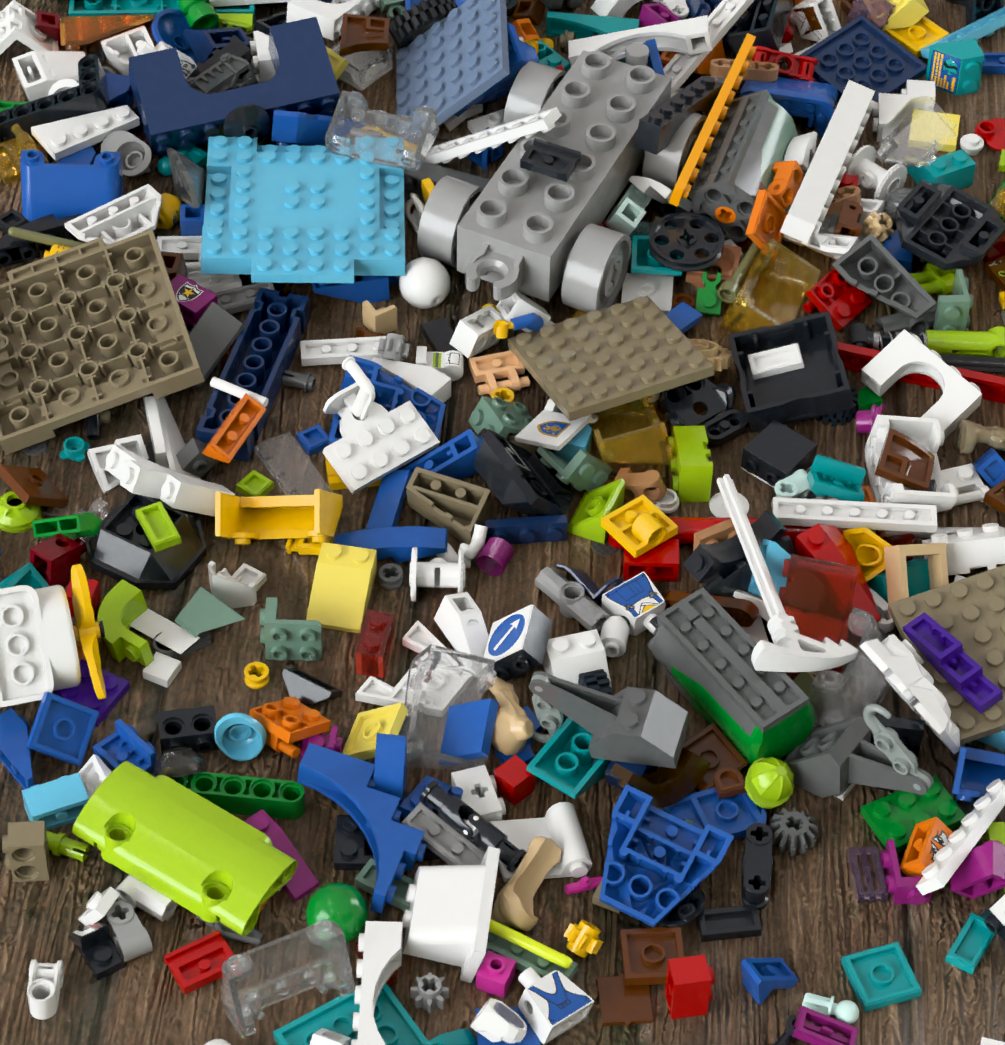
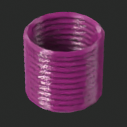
M492 537L478 555L477 564L486 574L492 576L501 575L514 556V550L506 540Z

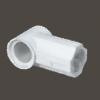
M128 875L115 889L120 894L117 898L119 901L129 903L133 909L137 906L162 922L164 920L168 921L178 906L176 902L131 875Z

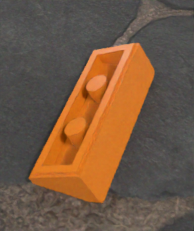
M245 393L204 448L202 454L229 464L267 409Z

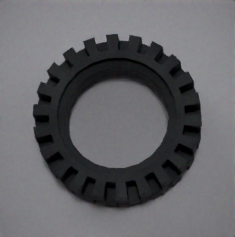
M422 0L419 1V5L416 6L414 4L410 6V10H404L402 12L403 15H398L396 20L392 21L389 26V32L398 50L403 47L407 48L418 35L428 31L435 22L446 18L451 10L458 8L454 0H427L426 2Z

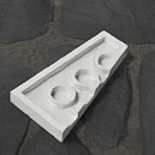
M128 105L33 126L31 127V134L51 157L57 161L102 142L112 132L128 131L140 125L139 117Z

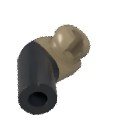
M109 409L87 417L88 439L97 440L100 438L101 423L110 422Z

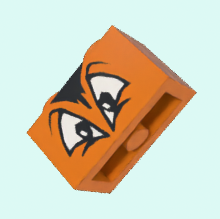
M938 817L915 824L899 867L900 871L907 877L923 876L922 871L936 860L935 854L949 843L948 837L953 832Z

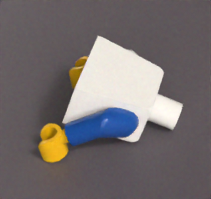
M516 291L511 297L499 301L497 305L485 304L482 307L483 309L490 305L505 318V320H496L493 326V334H496V337L499 339L508 337V329L513 331L521 329L528 333L539 331L543 326L555 324L550 321L551 316L543 307L519 291Z

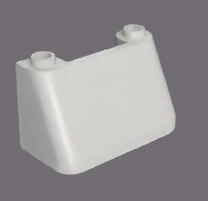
M877 414L865 446V462L875 502L936 505L937 513L950 510L953 505L957 504L958 490L955 489L952 483L944 484L937 456L939 446L943 445L945 437L938 419ZM890 428L915 440L935 456L931 480L935 479L936 492L916 491L903 486L901 483H895L875 475L884 441Z

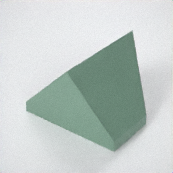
M200 587L174 622L197 638L205 631L238 622L245 618Z

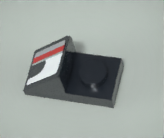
M97 921L93 925H86L69 934L97 981L125 968L123 958L110 940L107 924Z

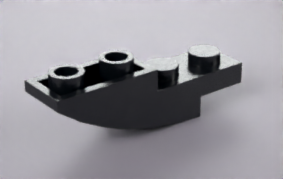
M54 214L30 221L17 228L77 241L78 239L65 228L64 223L81 215L77 214L56 220ZM7 233L0 238V268L40 258V250L51 248L52 246L11 237Z

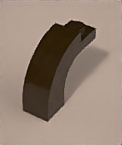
M682 747L676 769L659 767L651 774L636 775L615 763L610 774L620 779L618 782L619 786L624 788L627 784L653 797L652 806L663 808L673 805L689 795L700 783L711 763Z

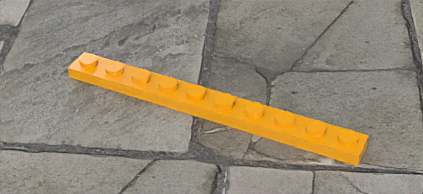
M747 33L676 182L669 204L678 207L682 198L687 199L692 187L689 182H695L700 170L696 167H702L707 155L704 153V150L709 152L714 141L711 135L716 136L721 126V122L718 120L723 121L729 107L725 105L730 106L736 92L732 90H738L743 77L739 75H745L750 64L747 60L751 61L757 48L753 44L756 36Z

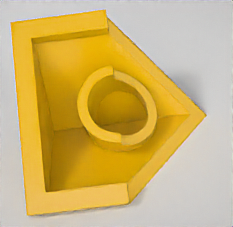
M865 527L843 530V536L852 545L866 582L885 570L884 547L892 545Z

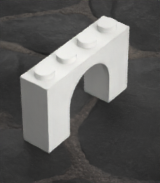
M290 0L287 4L286 22L317 17L322 37L334 41L341 35L343 13L368 16L380 7L381 0H338L341 2L338 4L325 3L319 0Z
M905 329L876 355L861 372V382L879 397L897 380L908 374L921 373L936 380L942 389L943 395L921 418L938 419L940 428L944 431V440L956 429L961 419L965 420L981 405L982 393L975 383L965 380L957 368L948 366L942 361L941 356L936 351L929 350L923 345L917 335L910 334Z

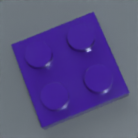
M82 659L79 662L81 671L80 684L76 687L55 690L53 694L99 711L95 724L98 727L130 689V683L101 668L106 698L98 700L87 661Z

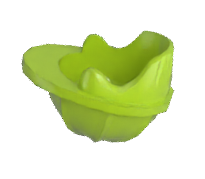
M774 757L759 758L754 761L748 769L745 778V789L748 797L756 805L766 809L779 807L786 802L793 794L794 774L787 763Z

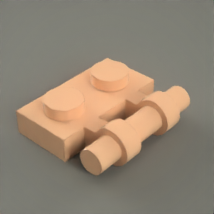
M512 351L469 358L468 366L475 383L486 382V384L477 386L479 395L489 394L491 396L495 389L501 387L515 392L520 391L522 387L530 386L528 376L518 377V375L525 374V367ZM508 377V380L496 382V379Z

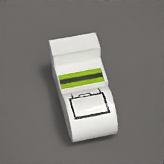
M417 346L416 364L433 367L439 372L445 373L451 378V381H456L463 376L464 356L454 350L445 353L427 352V346Z

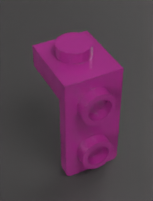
M887 839L886 849L881 851L882 868H887L886 890L887 893H892L894 905L929 903L932 892L922 895L916 887L923 876L901 877L894 839Z

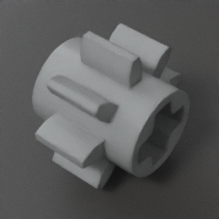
M388 333L386 339L380 338L378 353L383 354L382 359L401 362L402 358H408L410 344L405 343L406 337L395 333Z
M429 972L428 975H424L421 978L416 977V987L410 988V998L415 999L416 1009L421 1007L423 1010L431 1013V1011L438 1008H444V999L449 998V988L444 987V977L438 978Z

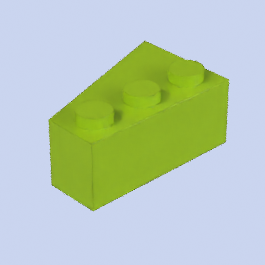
M673 426L672 437L667 438L668 453L673 454L669 458L670 472H675V476H672L671 486L672 490L677 492L680 502H710L713 461L708 460V457H711L710 449H707L708 438L705 426Z

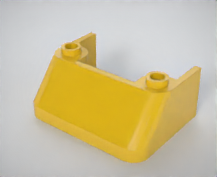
M314 489V495L238 497L215 492V536L235 540V545H251V540L312 538V543H328V538L335 535L343 507V495L321 489Z

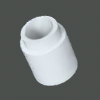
M611 616L602 625L600 639L608 657H619L626 651L630 628L628 622L620 616Z

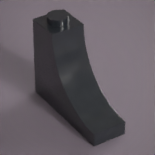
M766 510L751 524L760 548L763 539L776 541L787 531L776 516ZM738 535L715 544H699L683 565L698 583L708 585L719 576L728 577L737 569L736 565L744 560L746 563L748 561Z

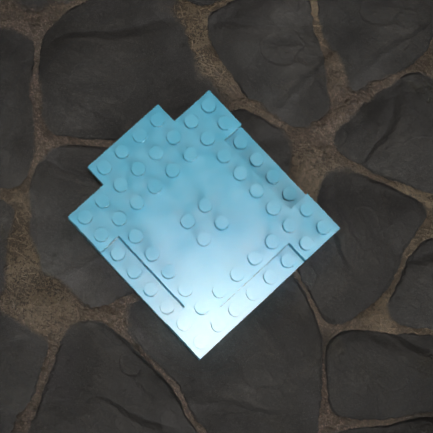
M248 136L209 137L204 225L202 227L200 256L201 274H251V282L354 283V275L405 276L404 139L355 138V146H281L272 144L258 145V137L253 139Z

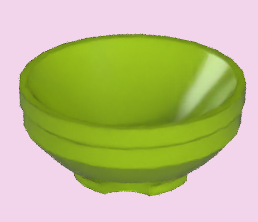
M13 491L0 496V529L9 533L25 532L33 528L32 521L41 519V506L27 505L23 502L18 506L8 505L10 500L20 499Z

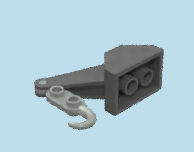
M543 671L533 673L529 684V689L533 692V706L537 720L549 733L544 735L534 731L533 739L547 743L562 725L563 714H565L593 734L589 744L591 758L676 769L690 724L688 711L652 689L626 687L612 696L557 678Z
M878 704L867 705L863 710V718L859 715L811 730L807 739L793 749L783 760L794 774V785L821 798L842 795L849 788L848 783L924 795L932 786L934 780L928 772L918 768L915 754L905 747L899 739L898 733L892 728H885L876 718L873 712L880 713L887 719L891 718V714ZM871 731H872V733H873V735H874L873 737H874V744H875V745H873V744L870 743V742H871Z

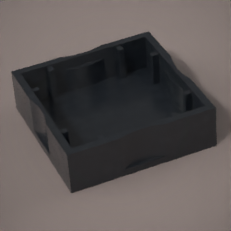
M829 311L793 319L780 325L763 326L728 335L751 432L765 429L774 419L784 425L853 409L850 386L843 361L839 355L837 339ZM798 343L804 368L756 380L753 379L748 355Z

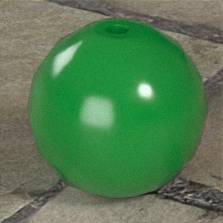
M341 882L327 883L317 889L310 897L305 912L306 922L309 929L321 942L334 946L347 944L356 939L365 928V922L368 918L367 903L352 885Z

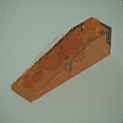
M154 14L59 17L61 46H66V51L80 50V46L91 44L153 21Z

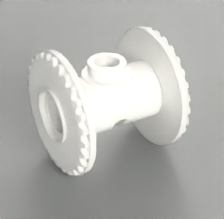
M871 145L863 146L853 154L844 174L858 175V185L861 184L865 188L875 189L874 200H883L885 203L890 192L903 188L907 178V169L903 164L899 163L887 171L874 163L876 158L875 148Z
M413 547L409 575L411 601L416 602L417 587L458 588V593H463L466 563H464V549L459 548L458 563L446 562L442 558H434L430 562H418V547Z

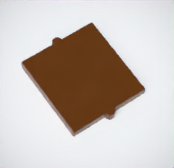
M623 973L619 974V976L597 977L602 1026L625 1025L630 1027L631 1024L653 1023L649 985L625 986Z

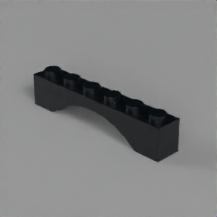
M701 76L639 120L634 147L656 155L664 150L680 125L692 113L696 112L708 117L723 83L717 82L711 76Z

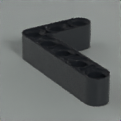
M86 55L79 60V86L1 111L0 142L6 144L31 136V127L105 110L109 105L107 76L97 55Z

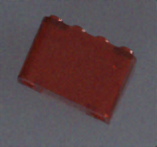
M791 554L790 559L784 560L782 575L787 578L786 587L780 586L779 597L786 614L794 617L801 635L822 643L825 637H828L838 645L841 639L847 641L858 566ZM842 666L815 672L840 678Z

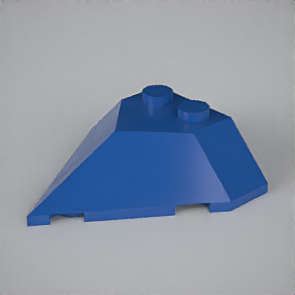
M274 110L270 144L281 146L324 145L349 135L352 128L361 130L368 127L369 121H354L340 117Z

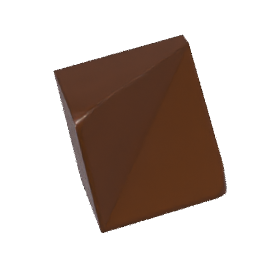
M518 0L512 18L514 20L529 18L533 25H539L546 6L540 0Z

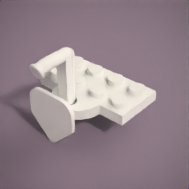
M350 356L343 361L342 369L347 370L356 383L334 394L327 400L323 408L325 414H338L341 417L339 424L342 438L325 447L322 453L353 495L436 448L440 441L410 400L390 412L382 405L373 402L375 399V388L355 362V358Z

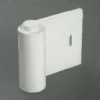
M560 802L552 805L547 810L545 817L489 821L508 836L507 840L520 850L524 849L527 851L530 841L538 836L552 839L562 849L560 863L551 868L544 879L579 878L586 875L592 867L591 857L575 806L570 802ZM499 860L498 863L503 881L508 882L516 870L513 873L509 872L507 866Z

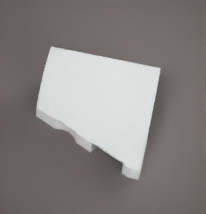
M141 434L115 440V445L123 446L140 457L149 459ZM113 444L92 448L87 452L93 472L104 494L109 493L121 482V480L105 470L106 458L111 452Z

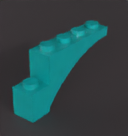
M547 12V36L560 37L561 34H565V30H568L569 32H575L576 39L639 28V19ZM626 57L620 59L626 63Z

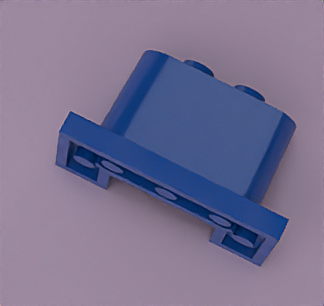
M507 23L509 75L455 113V116L459 117L473 105L499 100L511 90L516 76L524 65L529 61L539 63L535 48L519 39L516 28L511 23Z

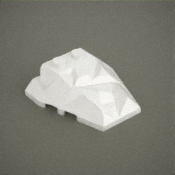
M861 198L860 205L863 208V213L859 223L863 224L862 221L874 210L878 214L883 213L884 201ZM838 212L824 218L817 236L811 235L808 244L786 234H783L782 239L799 246H806L837 260L866 238L863 229L859 238L833 234L836 220L840 213Z
M894 634L889 635L882 642L876 638L861 644L860 648L885 675L884 678L895 692L918 714L921 720L925 721L926 725H929L930 729L950 751L956 754L960 749V729L950 719L951 710L944 695L933 685L934 679L923 668L924 660L917 654L914 647L906 639L901 642Z

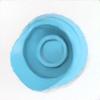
M243 713L225 715L216 723L214 729L215 742L218 748L225 755L237 761H247L255 758L262 751L267 739V732L262 724Z

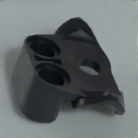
M707 378L663 391L657 401V407L673 426H699L714 416L717 417L731 410L735 403L736 392L730 384L719 383L714 385ZM693 405H703L707 413L705 415L696 414L693 410Z

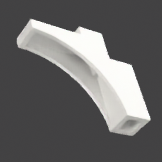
M113 444L111 452L106 458L105 470L121 480L120 485L133 494L160 499L174 509L215 517V492L235 496L233 492L223 485L200 480L168 469L140 457L120 445Z

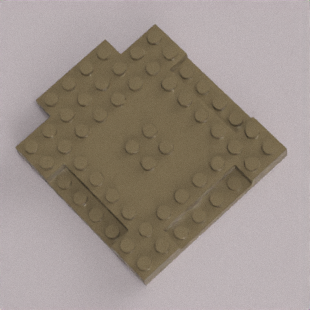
M152 229L105 246L103 238L100 237L7 271L9 282L0 285V445L6 455L56 437L54 429L151 393H153L156 400L205 381L159 244Z

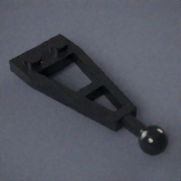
M337 815L334 870H362L370 858L374 859L373 855L365 856L366 837L350 815ZM426 848L422 861L441 859L429 848Z

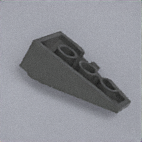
M167 148L176 196L192 208H199L206 195L207 172L175 149Z

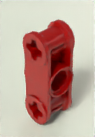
M754 46L757 49L752 61L771 62L777 65L778 61L787 63L788 70H782L779 67L778 77L814 82L813 73L815 66L818 65L817 59L776 51L764 46Z

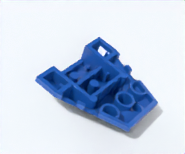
M353 356L355 362L375 388V399L373 402L382 405L390 412L410 400L438 439L446 406L445 403L418 387L413 390L402 383L403 378L398 375L393 378L381 370L382 366L378 363ZM345 370L340 391L356 383L347 370ZM338 414L333 415L328 435V444H332L342 438L339 424L341 417Z
M626 784L612 812L599 901L655 927L721 864L734 836L708 823L704 830L697 828L652 806V796Z

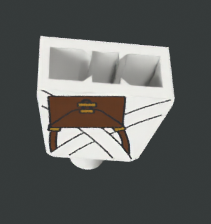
M804 0L792 8L790 22L793 25H797L799 33L804 39L820 42L841 29L832 0Z

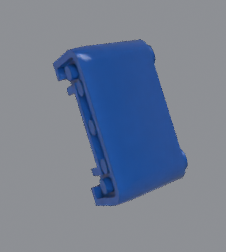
M778 77L776 81L772 82L745 80L739 97L767 89L773 100L782 106L789 115L809 118L808 127L812 128L814 126L818 130V138L823 137L837 106L838 90L836 87L827 83Z
M21 150L22 214L29 222L54 214L56 220L77 214L83 215L125 195L121 152L104 151L95 157L94 164L45 163V155L38 150Z

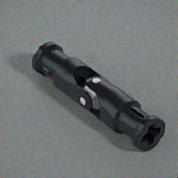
M433 780L427 785L419 799L422 803H428L437 810L439 817L470 839L485 853L488 846L500 849L499 860L507 866L509 872L513 873L519 867L527 851L518 849L507 840L508 836L485 820L456 795L451 796L443 790L438 781Z

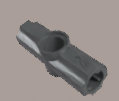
M937 305L918 320L901 311L876 318V331L884 335L888 331L894 335L895 332H902L904 329L915 335H920L922 332L925 333V330L934 326Z

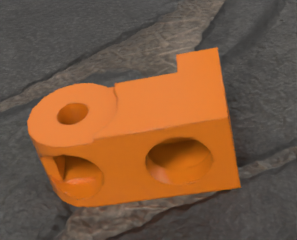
M797 161L775 162L772 168L775 177L773 182L767 187V191L783 208L793 203L805 177Z

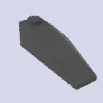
M869 234L832 263V266L849 284L916 320L937 305V302L872 234Z

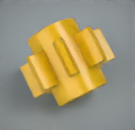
M581 920L579 924L570 923L563 935L568 938L566 947L583 958H586L588 953L597 954L603 944V941L598 937L601 931L585 920Z

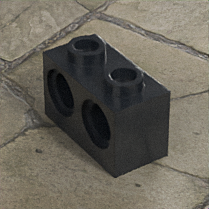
M214 705L157 712L162 757L220 750L215 742L214 729L217 721Z

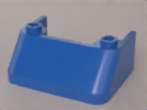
M960 745L952 794L957 795L956 799L974 802L975 797L981 798L987 793L986 787L996 779L1005 780V754Z

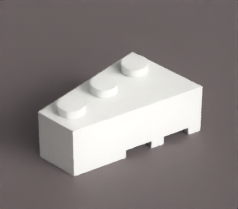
M145 26L100 41L107 62L122 75L129 76V57L139 55L137 49L143 42H147L155 48Z
M998 523L984 524L982 529L973 530L972 528L958 529L957 534L952 535L937 533L931 535V539L922 540V544L946 543L948 576L967 574L972 569L987 567L988 570L996 568L997 564H1005V528L999 526Z

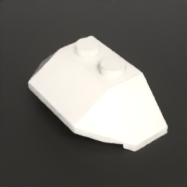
M147 184L64 223V225L78 240L89 242L102 237L105 246L150 229L155 230L161 208L162 195Z

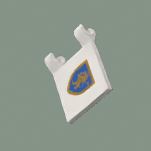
M549 398L544 410L515 436V441L560 451L588 423H595L598 420V416L591 414L569 421L552 399Z

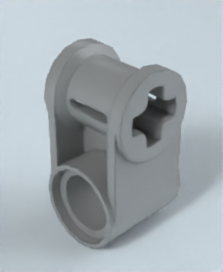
M125 901L114 902L106 913L109 935L124 962L153 951L150 936L145 927L142 926L133 907Z

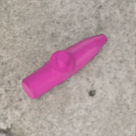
M584 876L580 881L565 885V892L569 895L592 890L598 887L603 877L588 878Z

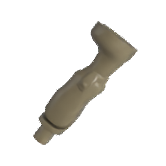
M961 419L955 430L954 447L960 449L962 454H971L977 443H987L996 450L1005 451V429L996 425L985 427L972 421Z

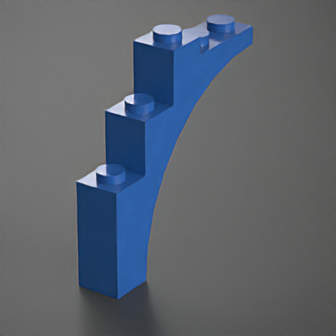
M309 743L299 765L297 782L319 791L336 802L354 819L364 833L372 850L376 867V885L370 910L382 914L386 903L392 904L397 890V887L393 886L395 881L402 880L405 869L413 871L416 861L422 862L427 845L423 844L425 831L401 824L400 820L403 811L398 810L400 798L374 789L375 764Z

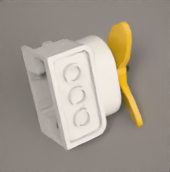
M81 564L71 567L72 603L75 616L74 626L63 586L54 585L33 589L27 585H19L0 589V708L42 700L44 692L52 693L54 690L78 686L81 682V671L77 646L83 650L98 700L106 698L97 640L98 638L105 637L102 620L99 623L98 621L95 622L87 578Z

